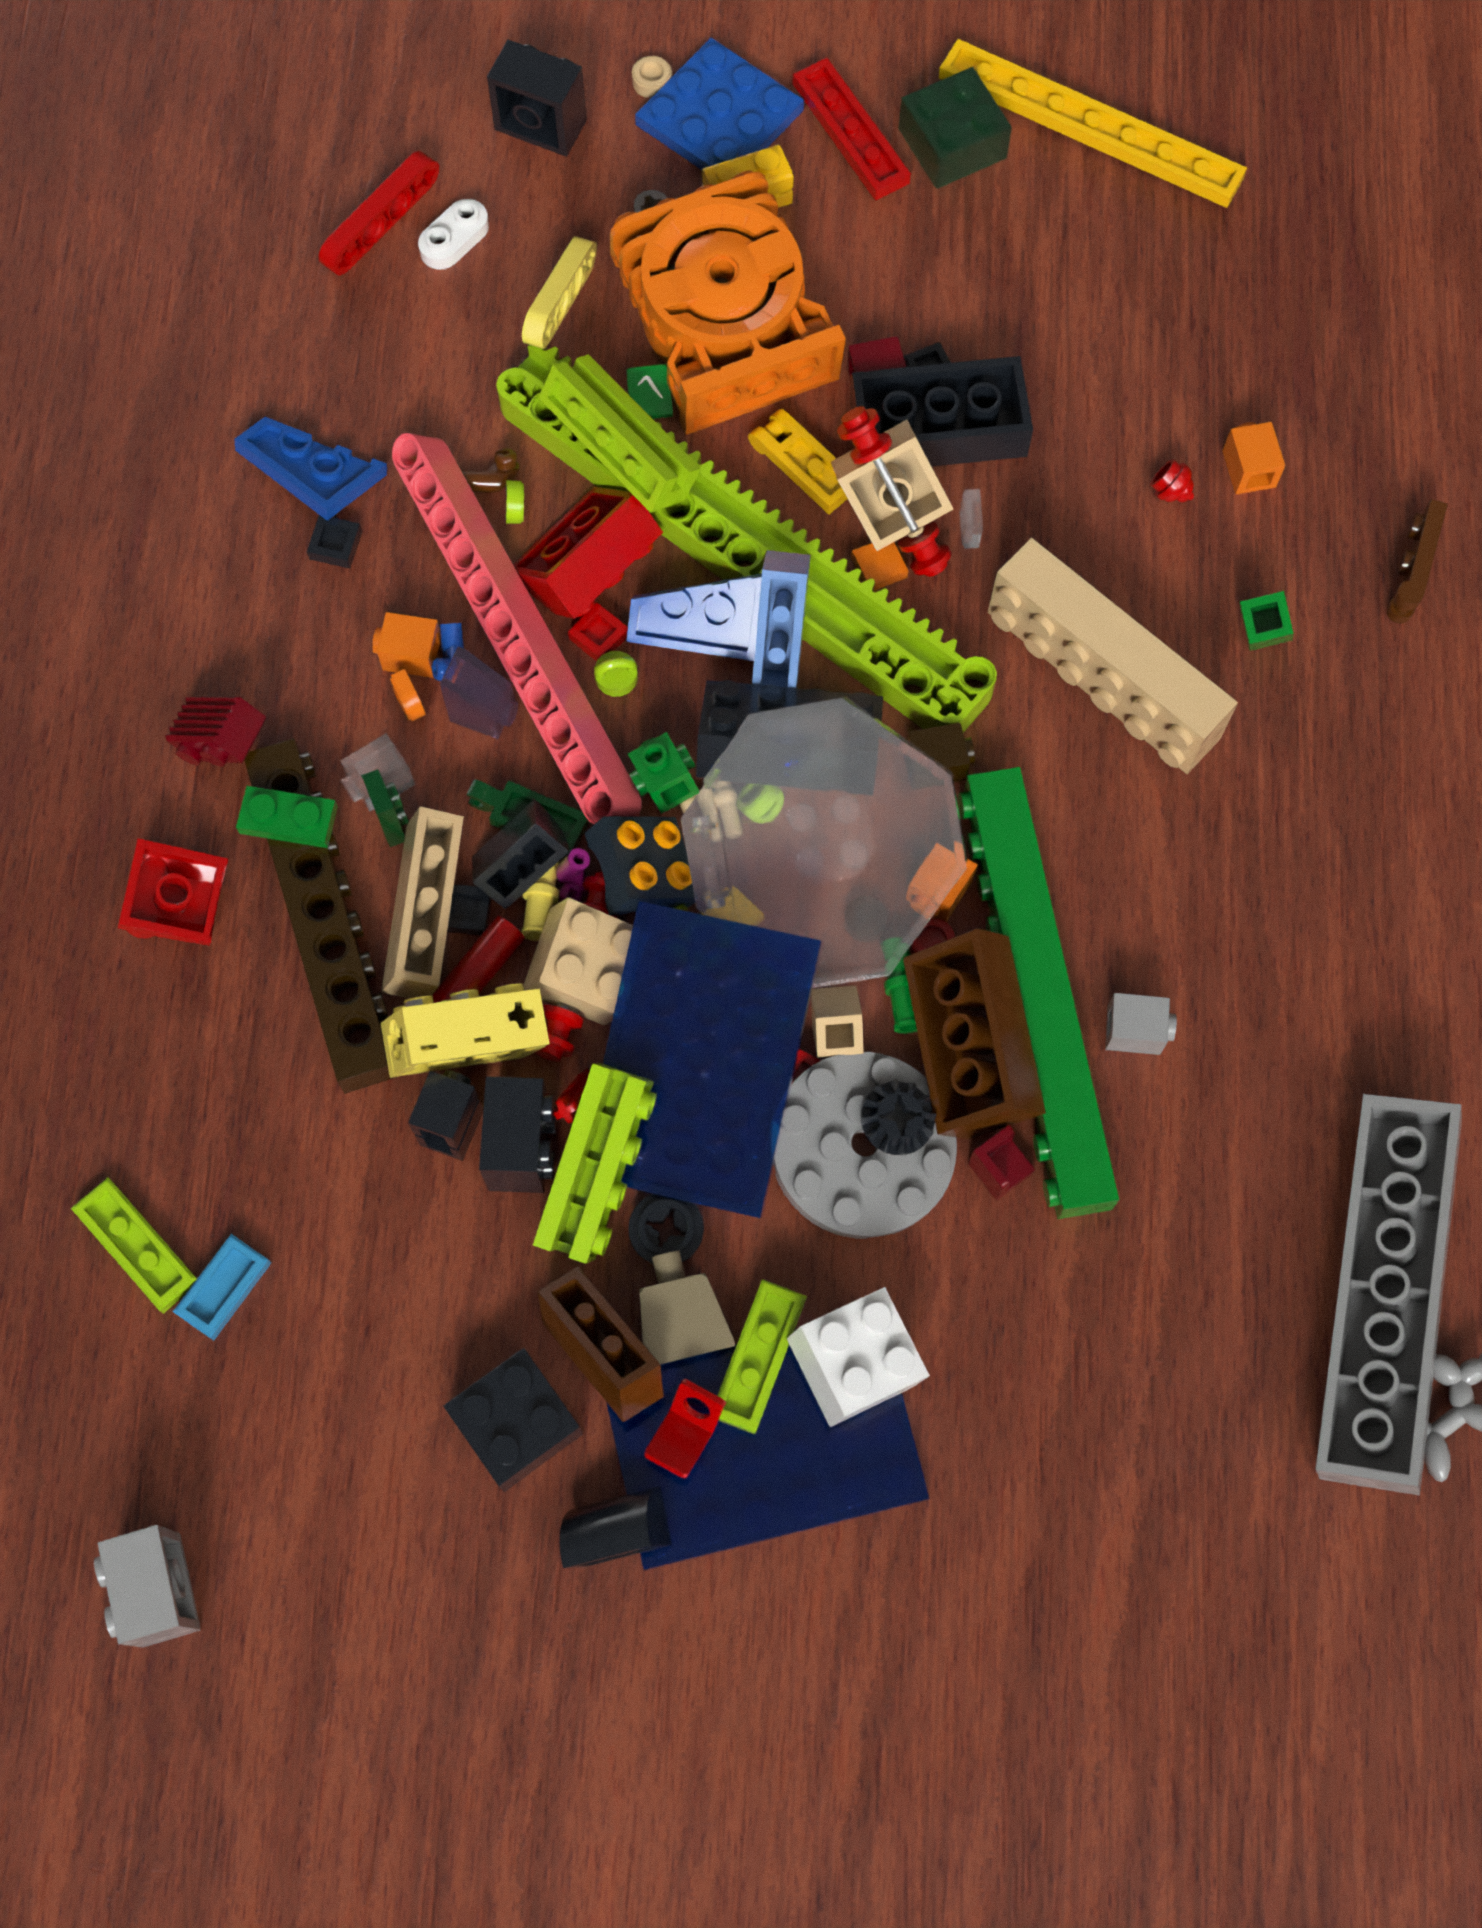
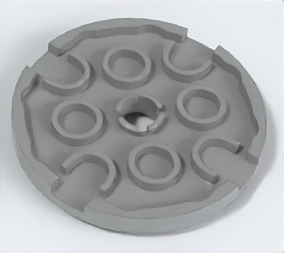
M864 1052V1054L855 1055L838 1054L823 1059L804 1071L792 1083L781 1099L772 1121L770 1134L772 1160L776 1171V1179L784 1195L798 1212L810 1222L826 1231L843 1237L855 1239L880 1237L898 1233L914 1225L936 1206L948 1188L954 1172L957 1139L956 1137L937 1135L935 1124L934 1133L928 1142L911 1154L891 1155L875 1147L873 1155L861 1156L853 1150L851 1145L853 1135L864 1133L861 1125L862 1105L869 1093L878 1085L897 1079L899 1082L915 1083L918 1089L930 1096L927 1078L912 1066L894 1057L880 1053ZM897 1099L895 1110L884 1117H880V1119L888 1118V1120L896 1121L897 1128L900 1129L902 1136L901 1131L903 1130L904 1123L907 1120L913 1119L916 1115L903 1113Z

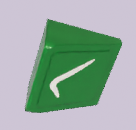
M667 365L628 368L626 370L628 395L652 419L673 417L671 391L667 384Z

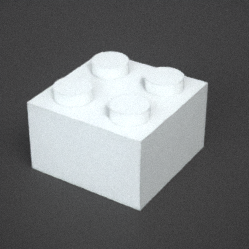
M885 1287L800 1326L787 1338L830 1427L913 1388L930 1376Z

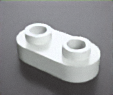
M462 199L452 204L421 233L418 246L423 262L433 269H446L458 262L487 234L489 221L486 208L480 202L473 199ZM437 240L444 241L441 244H434Z

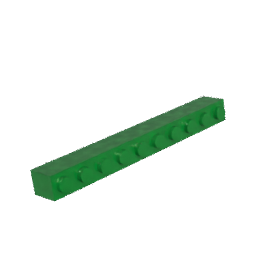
M1016 767L967 775L964 792L958 793V802L962 818H969L972 833L967 834L970 857L972 860L978 859L981 874L976 876L979 899L981 902H988L990 916L985 919L986 930L1009 936L1046 1114L1035 1117L1038 1134L1033 1135V1145L1037 1161H1045L1048 1179L1043 1180L1046 1204L1048 1207L1055 1206L1057 1220L1113 1210L1119 1201L1118 1191L1021 768Z

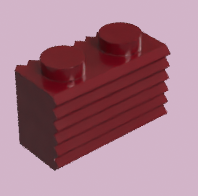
M239 696L185 697L186 704L181 705L182 711L177 712L178 719L173 720L174 726L169 727L170 734L165 735L166 741L177 748L175 754L182 760L197 766L203 761L221 767L228 762L243 764L266 721V716Z

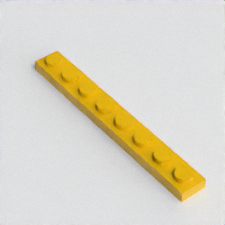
M957 39L940 66L939 79L1223 207L1227 208L1245 177L1247 167L960 39Z

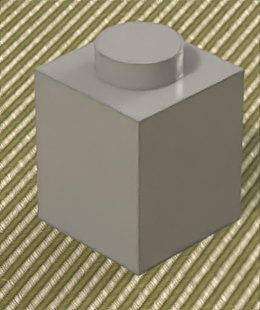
M1114 993L1107 1006L1105 1050L1160 1055L1168 1041H1174L1176 1034L1177 1017L1176 1014L1169 1013L1170 998Z

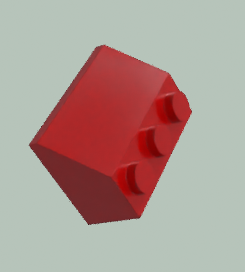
M593 487L513 565L527 591L554 614L575 619L589 612L595 604L594 600L605 589L611 588L620 582L624 577V570L635 560L646 556L653 549V542L663 531L649 511L631 492Z

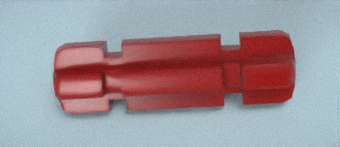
M588 1068L579 1072L555 1101L557 1107L553 1114L557 1120L564 1118L567 1123H573L590 1072Z

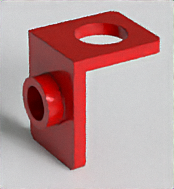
M683 1379L668 1414L644 1452L645 1458L681 1478H687L712 1437L726 1401L697 1384ZM693 1397L701 1400L708 1406L710 1413L703 1414L695 1411L688 1404L687 1398Z

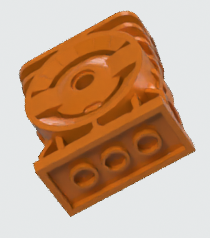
M743 171L728 181L716 185H703L694 193L676 199L666 198L654 207L637 213L633 211L626 212L615 220V224L610 231L611 258L615 266L620 268V278L624 287L629 289V298L633 307L638 308V314L642 320L650 345L656 354L667 364V384L680 411L679 422L685 435L839 380L846 338L839 324L833 326L823 305L805 299L803 261L798 244L789 231L785 219L777 216V201L774 195L768 193L769 185L765 175L761 172ZM675 263L674 270L667 271L668 267ZM726 278L729 280V282L719 283L716 282L714 279ZM777 281L770 300L757 312L766 300L769 283Z

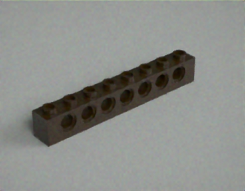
M294 738L249 751L244 761L252 787L283 791L288 787H296L298 790L295 794L323 798L320 790L312 791L309 779L317 777L310 753L309 751L301 753ZM333 830L328 848L267 838L339 1086L344 1094L397 1078H390L381 1029V1021L389 1017L381 992L373 994L369 979L377 976L369 951L361 953L357 938L364 936V932L357 911L348 912L345 897L352 896V892L345 871H336L333 857L340 856ZM317 865L322 867L321 871L312 878L301 877L304 870L310 866ZM330 905L334 907L332 913L326 918L316 919L313 917L315 911L321 906ZM334 946L346 947L345 953L336 960L325 959V955L330 948ZM346 987L358 988V993L352 1000L347 1002L337 1000V996L342 989ZM359 1028L371 1030L369 1038L363 1043L353 1044L349 1042L350 1035Z

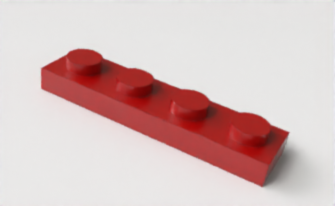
M827 57L793 74L792 85L802 99H804V102L875 201L910 184L911 173Z

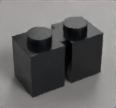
M445 1070L444 1075L429 1071L408 1121L420 1146L461 1161L464 1160L483 1114V1107L478 1099L475 1087L470 1085L471 1080L468 1077L451 1070Z

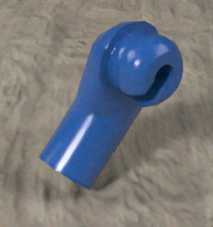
M462 623L440 624L442 658H436L432 663V674L440 682L447 680L452 683L462 676L464 659Z

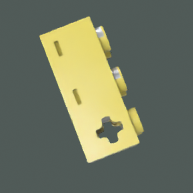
M518 983L495 988L496 993L479 997L478 990H465L452 993L449 1000L433 1003L432 996H420L404 1000V1006L394 1008V1013L381 1022L390 1078L522 1059L549 1045L540 989L524 991L523 984Z

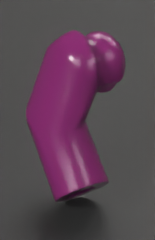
M581 848L571 850L557 867V879L562 886L559 890L560 901L569 897L581 903L582 897L587 896L588 892L582 884L586 877L585 869L589 865L590 857Z

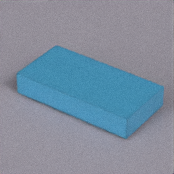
M230 1234L173 1312L214 1341L271 1265V1262L240 1239Z

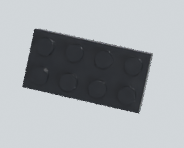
M1020 356L852 373L849 399L851 410L860 406L865 407V409H875L880 417L875 425L878 434L884 433L903 421L908 420L931 466L1028 456L1033 425Z
M707 680L698 731L696 777L875 793L880 752L883 696L869 695L862 692L842 693L824 691L818 688L798 689L780 687L774 684L754 685L736 683L729 680Z

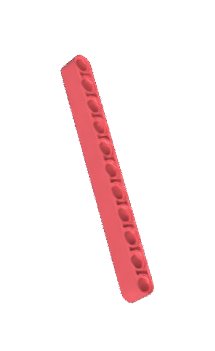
M411 433L401 434L397 437L392 449L394 465L585 817L592 824L597 823L604 816L639 817L642 809V800L637 788L447 444L437 437Z

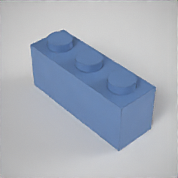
M766 550L759 599L752 684L754 685L774 684L780 687L797 688L811 555Z

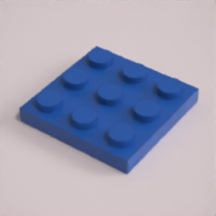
M710 38L635 114L636 126L702 170L703 168L768 148L804 111V99L713 38Z

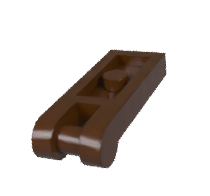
M1431 499L1424 513H1415L1408 532V538L1414 539L1411 550H1405L1398 569V574L1404 576L1403 583L1400 584L1395 597L1392 598L1387 607V615L1395 623L1402 624L1409 621L1424 597L1448 503Z

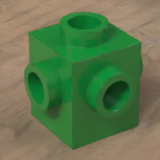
M667 732L657 738L644 741L637 749L628 753L636 768L629 773L641 797L647 793L651 795L661 814L700 793L689 773L690 769L696 767L685 745L682 743L675 747Z

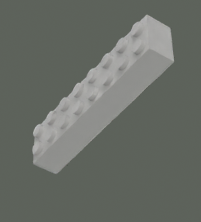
M1363 1094L1316 1463V1472L1320 1480L1420 1496L1462 1127L1461 1104Z

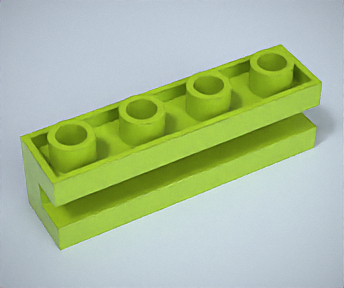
M589 354L577 357L572 368L565 361L553 364L539 399L650 513L685 501L701 470L694 460Z
M592 1063L533 1246L547 1251L558 1250L569 1254L568 1258L584 1264L594 1261L597 1254L601 1256L605 1254L612 1235V1229L606 1227L611 1210H619L627 1189V1184L621 1182L626 1165L633 1166L640 1151L642 1139L636 1137L641 1119L648 1120L656 1102L657 1094L651 1092L654 1081L602 1063Z

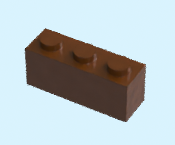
M578 1267L538 1290L543 1325L623 1423L664 1397L661 1364Z

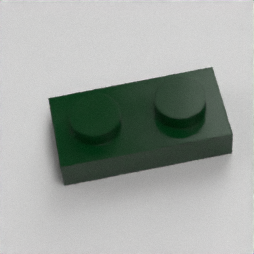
M379 769L361 775L389 847L403 843L405 836L401 826L408 824L409 821L394 782L391 781L384 784Z

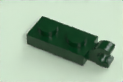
M474 779L466 794L470 797L468 802L470 806L484 812H492L489 817L490 825L500 829L508 824L533 799L537 800L561 828L567 839L569 852L577 848L589 824L583 812L509 780L504 790L500 791L480 780Z

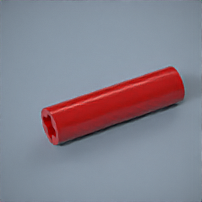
M496 916L431 995L433 1003L449 1000L450 994L465 990H478L480 994L524 941L525 937L521 931L505 918Z

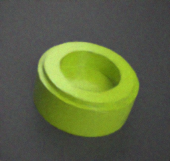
M506 480V524H521L524 518V483L522 481Z

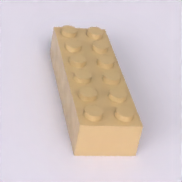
M1033 538L997 572L988 610L993 622L1005 632L1011 631L1021 639L1026 649L1033 656L1047 660L1057 669L1058 674L1065 682L1073 686L1077 685L1090 695L1092 702L1097 708L1106 713L1111 712L1121 720L1126 730L1138 740H1145L1158 750L1159 756L1166 764L1173 768H1180L1188 774L1221 739L1238 702Z

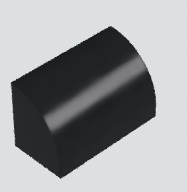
M533 799L472 856L473 883L504 909H507L569 852L568 842L561 828L537 800Z
M661 1486L569 1510L565 1514L560 1527L559 1544L563 1568L589 1567L671 1546L672 1541Z

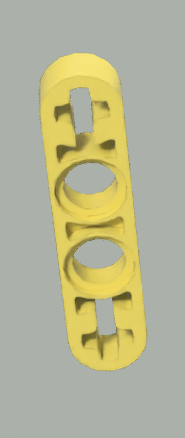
M576 236L573 237L527 312L522 331L523 343L543 349L548 346L591 274L596 258V242Z

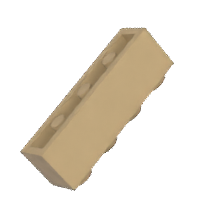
M420 806L407 824L381 993L414 998L431 996L439 987L464 816Z

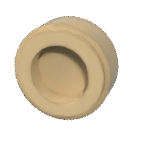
M657 56L641 58L634 64L632 69L633 87L639 95L646 98H652L672 78V70L669 63Z

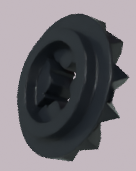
M895 1079L878 1085L866 1097L861 1109V1125L867 1139L877 1149L891 1155H907L916 1152L928 1142L934 1133L933 1129L937 1114L933 1112L930 1096L918 1089L915 1083L899 1082ZM897 1099L903 1113L916 1115V1117L904 1123L903 1130L901 1131L902 1136L900 1129L897 1128L896 1121L888 1120V1118L880 1119V1117H884L895 1110Z
M670 1191L657 1192L644 1198L633 1210L629 1220V1238L638 1256H641L652 1265V1257L673 1251H680L682 1262L692 1258L702 1243L704 1234L703 1218L698 1207L686 1196ZM674 1212V1228L680 1231V1234L685 1235V1237L681 1235L677 1237L669 1236L667 1242H664L663 1246L659 1247V1232L653 1229V1226L647 1225V1223L652 1225L664 1224L666 1218H669L670 1213Z

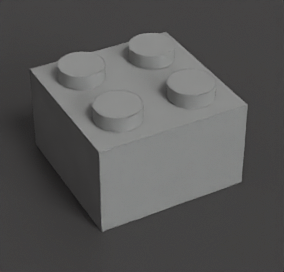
M155 1525L97 1542L100 1556L94 1559L95 1573L100 1586L107 1587L110 1606L104 1610L105 1622L112 1638L117 1637L118 1644L144 1648L201 1630L180 1533Z

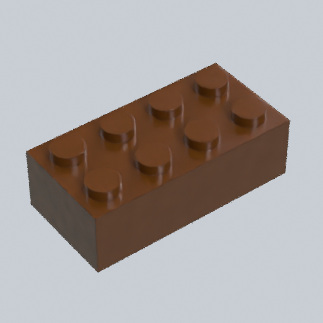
M977 928L904 957L903 960L932 1109L937 1114L935 1118L937 1135L971 1139L1007 1127L1008 1125L1046 1114L1009 936Z

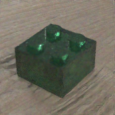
M973 67L901 97L898 129L936 189L1007 158L1012 126Z

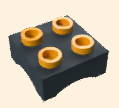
M604 816L585 832L588 847L596 855L603 872L605 903L609 915H623L644 910H660L668 913L674 908L683 905V908L678 912L682 913L701 898L676 817Z

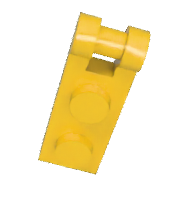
M778 409L769 417L770 422L766 426H758L748 434V440L758 453L765 454L829 515L848 499L837 480L831 461L837 458L784 409ZM780 435L787 437L781 443L776 440Z

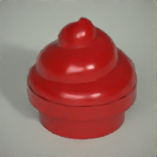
M1174 459L1169 460L1159 469L1150 482V485L1156 490L1155 496L1159 500H1164L1165 502L1177 500L1183 503L1194 499L1192 471L1185 463L1179 464Z

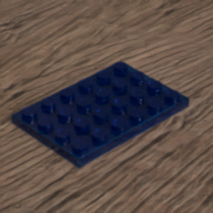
M638 902L603 1060L605 1065L654 1081L651 1092L657 1094L650 1118L648 1120L641 1119L636 1137L642 1139L637 1159L633 1166L626 1165L621 1182L627 1184L628 1188L756 1218L762 1217L823 941L646 902Z
M735 1344V1347L661 1364L664 1397L624 1423L606 1402L626 1493L630 1494L656 1486H661L672 1545L640 1553L644 1571L930 1499L902 1393L830 1427L790 1345L756 1434L754 1435L719 1421L712 1437L687 1478H681L645 1458L644 1452L668 1414L683 1379H687L718 1395L737 1344ZM693 1397L687 1398L688 1404L695 1411L703 1414L710 1413L708 1406L701 1400Z

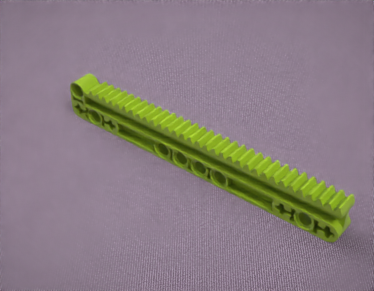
M529 345V356L518 368L505 370L497 379L496 387L502 415L595 486L629 491L539 399L552 365L565 361L572 368L571 358L566 356L560 359L557 347L547 350V347L543 349ZM547 417L555 418L551 421H543V419ZM672 431L667 433L675 441V434ZM685 441L679 443L678 445L688 454V443ZM698 450L689 454L701 470L685 501L650 513L663 531L661 535L722 580L761 574L766 550L811 555L802 640L876 695L883 696L884 701L922 729L961 723L964 733L992 698L997 676L995 666L984 657L973 656L964 659L955 652L957 646L956 639L943 643L944 631L941 628L929 633L930 620L925 618L915 623V609L912 608L902 613V600L900 598L888 603L889 590L884 588L874 593V579L870 578L861 583V570L859 568L847 573L848 560L843 558L833 563V549L830 548L820 553L821 541L818 538L806 543L807 530L803 528L793 533L794 521L792 519L780 523V511L778 509L767 513L766 500L762 499L753 504L754 491L750 489L740 494V481L735 480L727 484V472L725 470L714 474L713 461L710 460L701 464V453ZM675 512H683L686 514L685 516L680 518L670 516L672 513ZM708 536L719 538L715 542H706L702 539ZM746 560L753 564L747 567H740L735 563ZM970 679H976L981 681L985 686L980 688H973L969 686L965 681ZM910 684L917 685L923 691L920 693H910L903 687Z

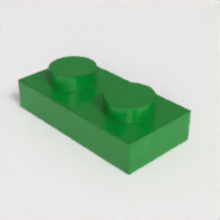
M246 786L236 829L239 834L328 848L338 806L336 801L332 799Z

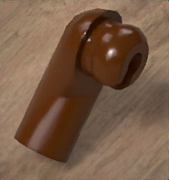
M500 449L495 453V463L487 471H462L472 491H501L506 486V480H513L518 475L520 465L517 462V454L511 449Z

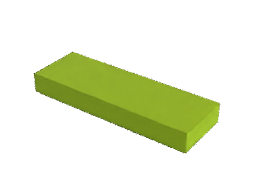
M107 1177L71 1208L161 1313L164 1314L185 1296L197 1280V1277L110 1178Z
M762 1279L717 1395L726 1401L719 1421L754 1435L756 1434L789 1347L787 1338L795 1331L807 1296Z

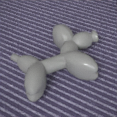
M1482 1353L1479 1359L1470 1358L1465 1360L1460 1367L1452 1358L1436 1354L1433 1378L1439 1383L1449 1386V1399L1452 1405L1450 1410L1432 1424L1428 1422L1424 1461L1429 1473L1436 1481H1445L1451 1469V1456L1445 1439L1465 1423L1482 1432V1405L1474 1404L1475 1396L1471 1387L1482 1381Z

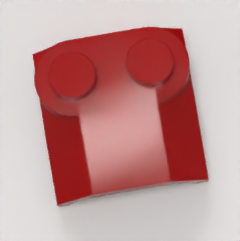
M138 838L118 929L126 930L132 936L142 939L156 936L210 946L228 858Z

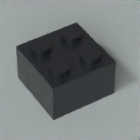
M508 39L487 75L494 129L567 157L587 121L582 66L575 64L569 59L558 58L539 51L531 45H523Z
M486 1076L479 1171L488 1191L544 1193L545 1179L554 1178L555 1152L551 1151V1140H548V1134H556L558 1120L553 1114L557 1106H554V1094L547 1093L543 1078Z
M524 1348L443 1405L503 1492L510 1489L583 1435L580 1426Z

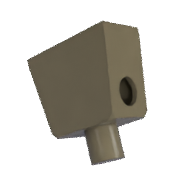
M680 1251L668 1252L652 1257L658 1284L639 1290L643 1344L661 1365L734 1348V1338L706 1274L702 1273L686 1277Z

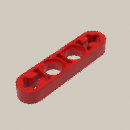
M416 151L411 154L325 240L319 252V262L336 275L341 276L347 273L431 189L439 175L440 166L438 162L422 151Z

